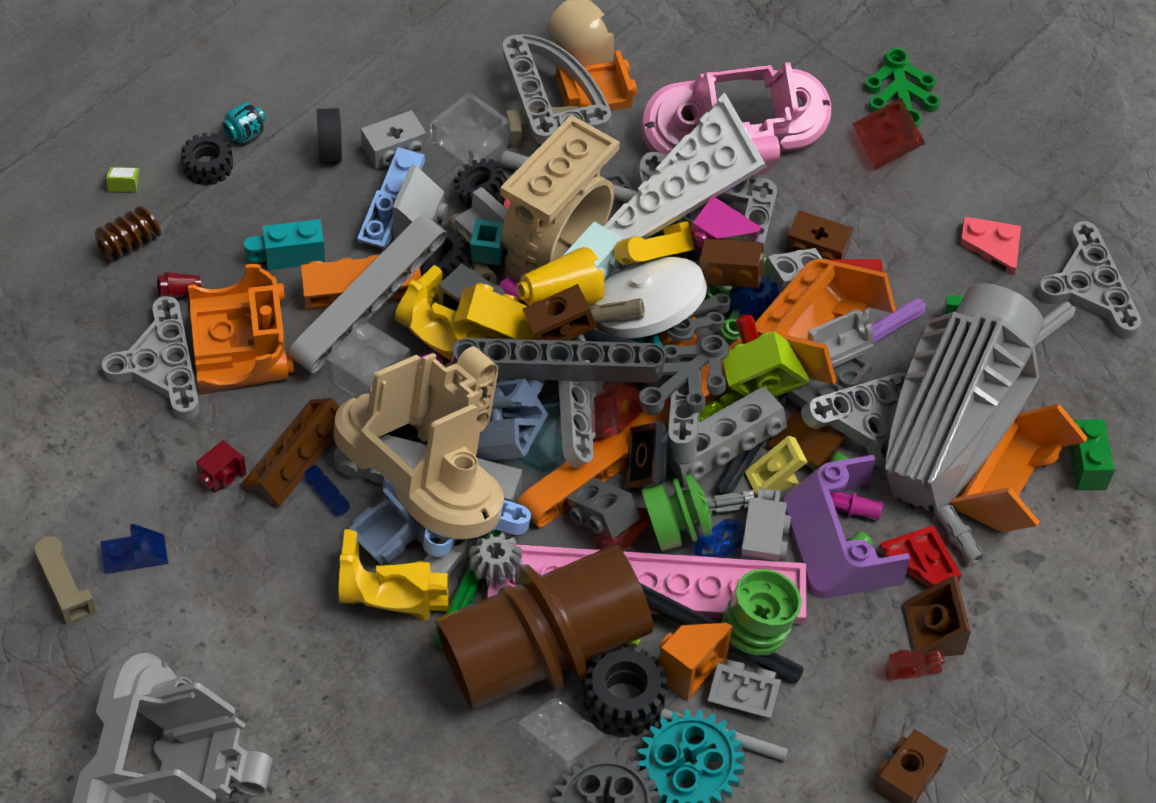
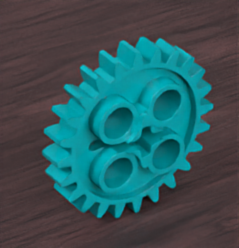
M685 709L684 718H679L675 712H672L671 722L668 723L664 718H660L662 727L660 730L653 726L650 727V733L653 738L643 737L642 742L646 748L638 749L639 758L643 759L639 761V771L648 769L650 775L648 780L655 779L657 788L654 791L659 792L661 799L657 803H661L666 800V803H712L713 801L715 803H723L722 795L729 798L733 797V791L730 786L740 787L741 785L740 779L736 775H744L745 773L744 766L740 764L745 762V755L742 752H738L742 749L741 740L734 741L737 737L735 729L726 731L727 721L725 719L716 724L714 713L707 719H704L701 709L698 710L696 717H691L689 710ZM693 736L703 738V741L699 744L693 745L688 743V740ZM712 745L716 746L715 749H709ZM665 754H673L676 756V758L669 763H665L660 760L661 757ZM690 759L692 762L697 761V763L692 765L690 762L685 761ZM712 761L722 763V766L717 770L706 768L707 764ZM673 775V777L667 778L666 776ZM685 779H691L695 782L690 788L678 786Z

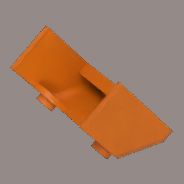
M815 259L808 262L760 316L755 325L759 336L766 332L775 331L790 343L810 379L834 385L837 380L827 345L808 340V330L856 309H859L862 313L868 307L894 313L896 308L887 273L827 259Z
M1060 404L1020 412L998 446L949 504L956 511L999 532H1011L1013 530L1036 527L1040 521L1018 497L1035 467L1052 465L1058 459L1062 447L1086 442L1087 436Z

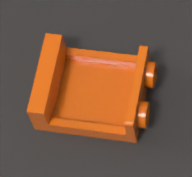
M620 50L614 51V60L611 62L583 66L599 86L611 111L632 107L633 96L637 95L635 80H630L629 63L627 59L623 60ZM556 64L555 78L564 106H578L580 108L591 106L592 104L577 82L563 68Z

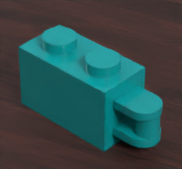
M320 219L262 226L263 235L248 237L244 241L246 260L251 263L267 261L268 270L299 267L313 261L325 263L324 239Z

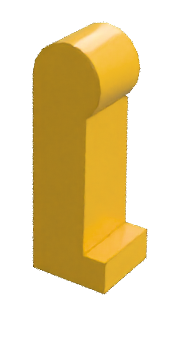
M689 222L677 223L663 228V236L645 240L640 236H634L618 241L614 247L616 260L622 265H629L695 250Z

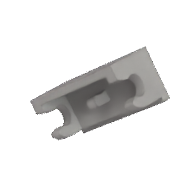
M859 309L808 330V340L827 345L833 367L874 350V345L872 344V325L863 326V313Z

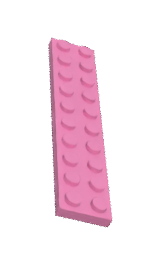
M516 545L522 549V566L529 564L539 575L600 551ZM624 552L640 583L708 618L723 619L724 611L732 598L733 591L745 573L754 569H770L780 572L792 580L798 588L802 599L800 613L794 624H805L806 563ZM505 578L503 586L498 581H493L488 588V597L498 594V590L506 585L514 587L515 579L512 581ZM650 609L651 614L661 615Z

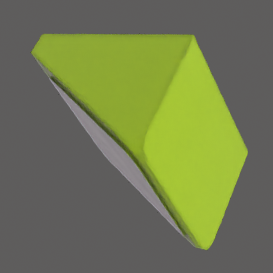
M110 167L106 177L108 192H137L139 168Z

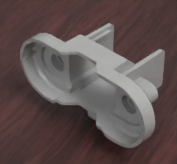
M139 653L121 658L109 668L103 681L96 708L97 715L104 723L98 750L93 759L79 774L72 803H227L259 796L266 792L272 758L259 751H246L237 745L240 731L245 729L246 724L236 717L228 719L235 714L233 706L202 684L192 683L186 677L177 678L165 661L150 653ZM137 711L163 728L162 738L155 741L154 752L162 761L160 771L140 774L123 770Z

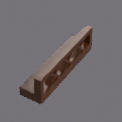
M333 398L311 399L241 483L245 491H260L272 506H280L334 440L335 415L339 406Z

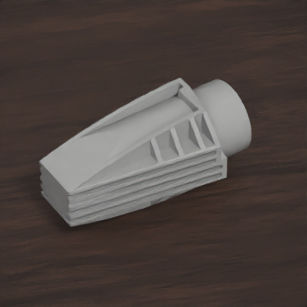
M975 284L967 289L956 312L930 319L908 369L897 404L888 444L885 470L894 500L900 498L903 503H910L915 507L923 506L924 510L930 511L933 506L934 512L937 513L941 508L947 506L966 486L969 479L975 475L979 467L998 446L1020 413L1040 377L1034 344L1044 325L1043 317L1039 310L1022 295L995 284Z

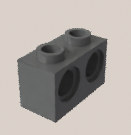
M592 478L566 497L570 506V516L576 524L583 525L592 529L595 533H601L611 539L618 536L640 519L631 493L597 478Z

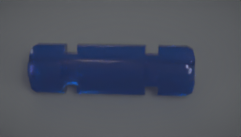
M312 465L310 468H307L305 470V479L310 485L315 486V491L326 504L331 505V510L338 516L348 512L350 509L349 501L344 495H340L341 492L328 476L323 475L322 469L318 465Z

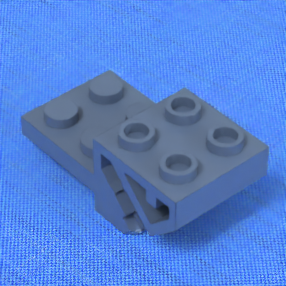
M528 358L523 359L525 361H532ZM497 379L491 421L480 432L477 458L495 461L525 457L548 416L547 411L537 397L546 380Z

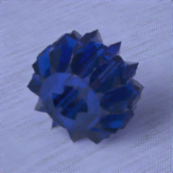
M769 275L761 277L759 288L732 286L729 293L732 310L738 311L740 317L752 315L753 318H760L779 296L777 282H770Z

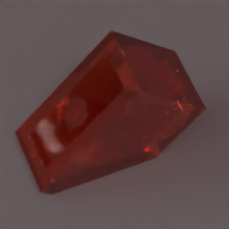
M604 382L601 385L603 390L594 397L595 437L598 442L622 432L643 412L639 401L640 390L635 382Z

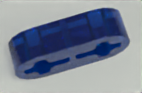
M724 519L711 529L713 536L705 538V535L698 539L695 543L693 556L727 558L742 545L745 532L744 526L736 519ZM725 531L729 534L732 532L736 533L735 537L729 535L724 539ZM714 547L713 555L710 553L702 554L703 549L710 551Z

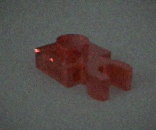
M899 650L889 654L885 668L887 680L919 678L920 673L925 672L928 674L941 673V665L945 664L942 651H932L922 655L921 651Z

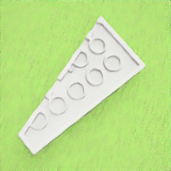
M725 92L720 96L719 102L713 109L702 116L700 123L689 135H685L658 165L657 171L651 178L640 185L639 191L628 203H624L604 225L605 228L621 236L623 239L640 236L645 240L704 205L712 196H719L767 167Z

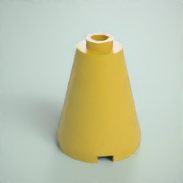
M578 248L521 276L520 282L517 284L518 295L526 304L532 305L578 284L588 305L596 306L598 305L597 301L603 299L605 291L603 270H597L594 263L595 260L599 259L591 248Z

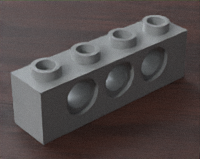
M765 386L699 422L697 454L692 461L677 463L672 460L669 454L668 440V467L684 486L687 485L686 475L693 473L695 480L700 479L706 473L720 465L726 464L739 454L754 448L757 444L787 428L784 407Z

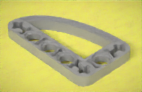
M512 35L503 41V57L535 142L543 144L570 115L583 122L586 119V123L601 132L607 131L610 128L611 110L602 91L589 72L570 53L549 40L533 35ZM513 48H516L517 51H519V56L515 57V52ZM531 53L546 57L563 68L581 87L592 105L553 114ZM519 66H527L529 68L524 73L517 72L515 69ZM526 86L537 88L533 93L524 92L522 89ZM539 106L544 108V111L536 114L531 112L530 109ZM541 123H544L547 132L541 129Z
M649 152L642 157L639 169L640 184L644 181L647 182L657 171L656 168L654 171H650L648 165L655 161L658 167L667 154ZM752 175L742 181L744 189L741 192L735 193L729 189L717 197L748 204L745 217L748 219L752 213H761L765 217V222L759 225L761 227L760 233L763 234L759 235L758 242L765 244L777 188L771 180ZM749 184H753L751 195H746ZM762 188L767 189L768 194L765 198L760 197ZM683 216L679 221H675L671 225L688 221L690 231H692L694 221Z

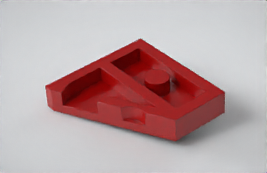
M934 525L881 542L879 545V551L885 557L909 553L910 561L907 573L927 588L940 583L952 575L956 576L958 582H960L962 574Z

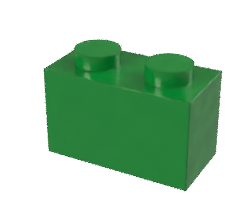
M1105 419L1074 420L1087 436L1086 442L1069 445L1077 490H1107L1115 469Z

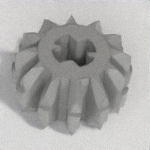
M489 532L487 540L478 537L476 546H471L469 551V557L471 558L469 560V567L471 571H475L477 581L486 578L488 586L493 581H498L503 586L505 578L514 581L515 569L522 566L521 547L516 546L514 537L505 540L503 532L498 537H494Z

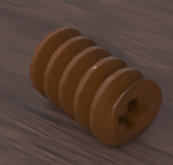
M138 206L134 212H127L125 217H117L115 223L108 222L105 224V228L98 227L95 230V239L103 258L108 263H112L111 253L121 258L123 256L122 247L130 253L133 251L131 242L140 248L142 246L141 237H144L147 242H151V232L153 231L156 236L160 237L161 229L157 220L148 209Z

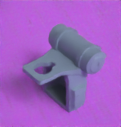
M386 487L382 490L385 494L384 501L374 508L368 507L363 513L352 521L353 525L349 528L357 532L358 542L381 565L393 560L406 549L405 546L414 540H418L423 545L426 531L425 527L406 511L404 506ZM432 538L430 540L434 543L438 538Z

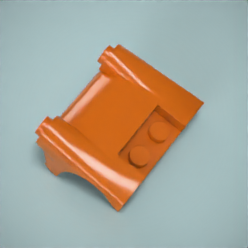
M245 264V273L242 279L229 287L205 289L194 284L188 285L199 395L289 379L288 373L294 372L293 358L286 355V350H284L285 341L280 301H285L283 283L277 284V278L261 269V265Z

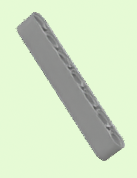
M425 214L418 216L295 340L290 347L288 355L312 374L320 370L442 245L447 236V231Z

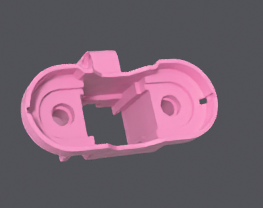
M790 62L783 63L779 70H773L772 66L768 65L707 72L700 74L694 81L669 84L654 93L644 108L641 118V132L651 152L668 155L685 135H689L700 123L702 116L706 112L709 113L717 104L715 83L740 79L764 80L765 88H771L776 118L767 119L763 124L750 125L749 122L743 123L767 166L754 174V176L768 174L778 163L780 152L805 149L820 138L831 118L830 98L818 79L807 72L792 69ZM797 97L802 100V107H798ZM681 111H690L694 116V120H685L681 115ZM653 123L654 127L647 129V124Z

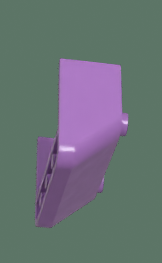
M874 455L826 463L789 490L784 497V502L787 503L785 515L791 516L789 529L800 563H806V581L809 590L819 598L838 597L903 585L910 561L909 553L878 558L874 547L867 541L853 540L846 542L830 495L831 492H843L869 487L875 464Z

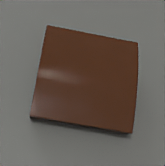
M799 406L786 421L787 428L774 435L766 445V449L770 451L787 436L794 437L807 460L805 465L816 471L829 460L835 450L839 448L848 436L832 426L817 429L809 427L802 418V407Z

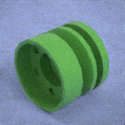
M693 473L685 476L689 487L688 490H681L678 478L673 479V495L668 496L662 484L642 490L662 552L682 546L680 532L687 530L693 542L698 541L694 527L699 525L702 526L705 538L713 536L711 531L712 516L703 489L694 479Z
M754 569L745 573L738 581L722 619V623H729L732 626L731 644L742 652L755 656L769 655L778 651L786 641L787 635L790 633L791 627L800 613L802 599L799 590L792 580L777 571Z

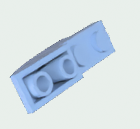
M397 148L381 190H377L358 235V242L382 249L388 246L393 238L392 206L410 166L415 165L422 170L425 162L424 154Z

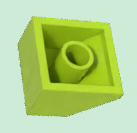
M775 331L763 333L751 342L734 346L729 351L727 358L723 360L729 387L743 396H747L765 386L774 397H777L810 382L790 343Z

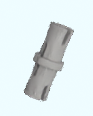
M952 505L941 508L935 516L948 533L950 543L956 545L969 566L979 563L984 559L985 553L971 535L973 531L969 525H965Z

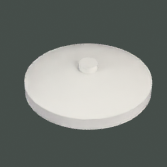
M660 257L638 262L620 270L605 281L604 297L601 301H597L598 305L642 298L645 307V317L596 324L597 328L620 338H639L665 331L679 324L696 311L705 298L707 284L701 268L688 259Z

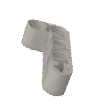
M682 357L679 362H690L695 357ZM701 369V370H700V381H701V393H702V369ZM662 375L660 380L646 383V387L660 388L674 375ZM688 381L671 395L668 429L669 454L671 459L677 463H688L697 454L700 412L694 413L687 409Z

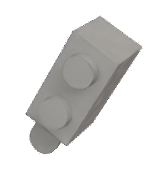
M759 487L757 498L750 497L741 559L778 562L779 559L785 560L788 542L782 541L783 533L789 534L791 516L785 515L787 503L779 502L780 490Z

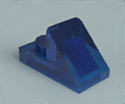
M129 524L130 537L100 541L105 574L169 564L164 534L142 526Z

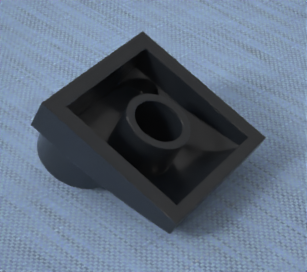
M657 421L630 427L626 489H646L664 482L667 467L668 432L663 422Z

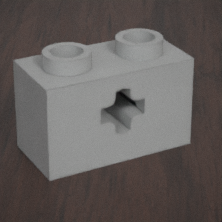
M412 110L361 128L362 148L376 170L391 165L398 147L417 153L427 152L426 132Z

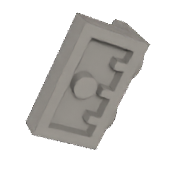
M726 659L725 665L718 663L708 702L771 718L781 680L775 679L776 672L757 668L756 673L744 670L745 664Z

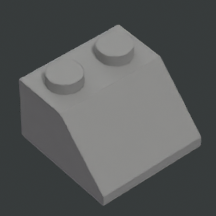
M415 165L410 166L392 206L394 240L422 214H425L436 224H439L440 220L444 221L447 215L448 204L444 203V191Z

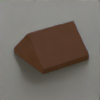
M952 575L903 602L916 658L925 659L964 655L971 630L958 579Z

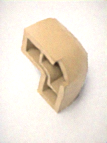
M566 0L553 12L546 30L554 37L555 44L570 53L583 66L613 61L614 34L608 33L601 19L604 17V13L591 0Z

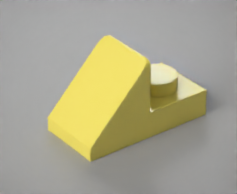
M787 436L749 467L745 473L756 496H758L759 487L781 491L796 486L799 482L794 473L804 466L807 460L796 438Z

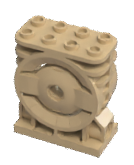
M570 115L500 187V195L511 201L505 216L501 235L502 245L508 251L505 258V278L510 276L519 283L521 276L563 256L593 222L604 227L608 222L613 206L614 187L609 180L600 176V169L619 150V141Z

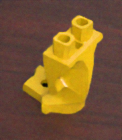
M433 265L419 280H412L409 283V287L396 309L395 321L410 329L425 344L452 362V348L456 341L463 338L489 339V337L454 323L457 311L434 302L439 296L438 285L442 282V271L439 267Z
M350 529L344 530L342 553L340 555L339 603L355 604L362 602L370 607L409 613L422 621L430 620V610H448V573L431 572V564L423 561L376 566V573L364 570L360 562L357 532Z

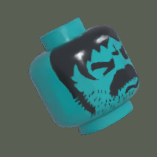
M244 102L225 113L222 127L226 136L231 141L245 144L263 133V122L266 121V118L259 107H254L250 103Z

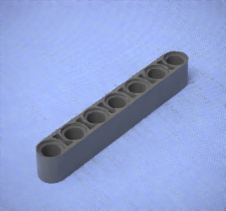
M463 338L456 341L452 348L453 365L457 363L458 358L466 349L477 347L497 364V379L652 383L660 380L662 377L666 359L665 350L654 343ZM496 357H497V358H500L501 360H493L492 358H496ZM528 358L532 361H525L523 359ZM555 359H560V360H562L563 362H557V361H554V360H555ZM585 360H591L593 363H588ZM615 361H623L624 363L620 364Z

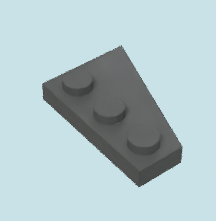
M858 356L833 367L837 380L834 385L809 378V383L788 391L787 398L803 408L805 404L816 397L863 384L872 372V363ZM834 400L835 408L841 412L843 410L842 405ZM822 409L821 411L815 412L816 415H817V414L823 415V414H824V409Z

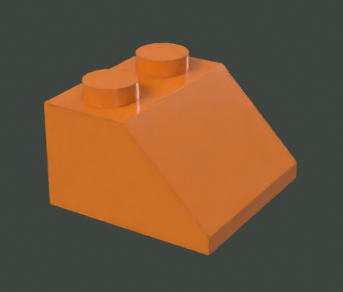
M729 623L683 625L674 634H667L660 643L659 649H661L658 659V665L663 666L665 670L667 687L688 701L716 671L717 664H722L727 659L732 626Z

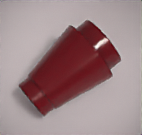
M164 272V275H158L157 291L159 298L169 296L177 299L188 296V285L194 284L201 287L200 275Z

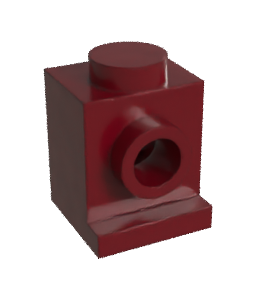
M224 440L220 441L196 461L198 482L204 489H211L215 493L223 486L230 485L237 475L243 478L247 474L244 456Z

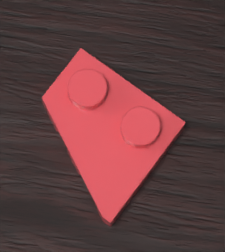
M964 217L960 246L971 252L978 253L981 258L990 263L993 260L1007 267L1005 272L1014 275L1017 266L1021 226Z

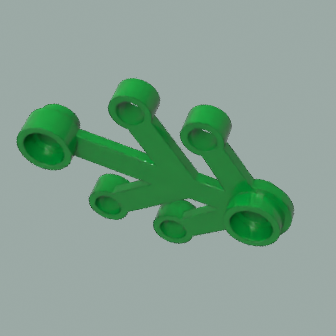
M892 48L883 57V67L873 76H869L866 79V92L877 94L881 90L882 82L893 73L894 81L878 96L870 99L869 111L876 115L884 113L886 103L897 94L901 110L898 126L903 133L913 134L920 128L922 116L917 110L912 109L909 94L922 101L923 109L927 112L937 111L940 98L935 94L928 93L934 89L936 79L933 75L924 73L911 65L906 51L900 48ZM905 74L919 81L918 86L907 80Z

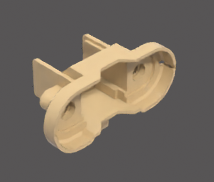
M477 347L466 349L458 358L457 363L447 368L437 361L436 355L432 353L422 359L418 355H414L379 370L374 374L370 393L353 397L338 408L333 431L334 440L338 448L361 470L373 467L393 485L398 500L406 511L426 529L448 538L470 539L490 532L500 521L504 503L503 490L498 481L478 465L476 457L480 432L486 428L491 417L498 366ZM406 424H411L418 430V438L423 442L428 441L426 454L415 468L412 469L378 437ZM483 511L485 512V514H486V516H487L486 519H484V516H483V514H482Z

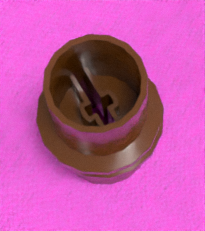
M617 544L543 575H539L529 564L520 566L515 569L514 587L506 585L498 590V594L434 620L445 657L458 687L471 710L542 680H545L554 691H559L564 688L563 671L568 669L576 679L582 680L587 677L586 661L653 633L652 616L645 594L629 560Z

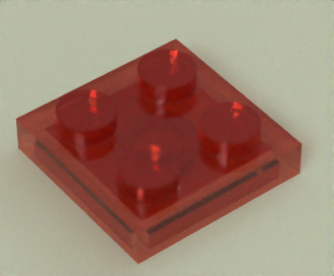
M902 97L852 123L875 170L925 144Z

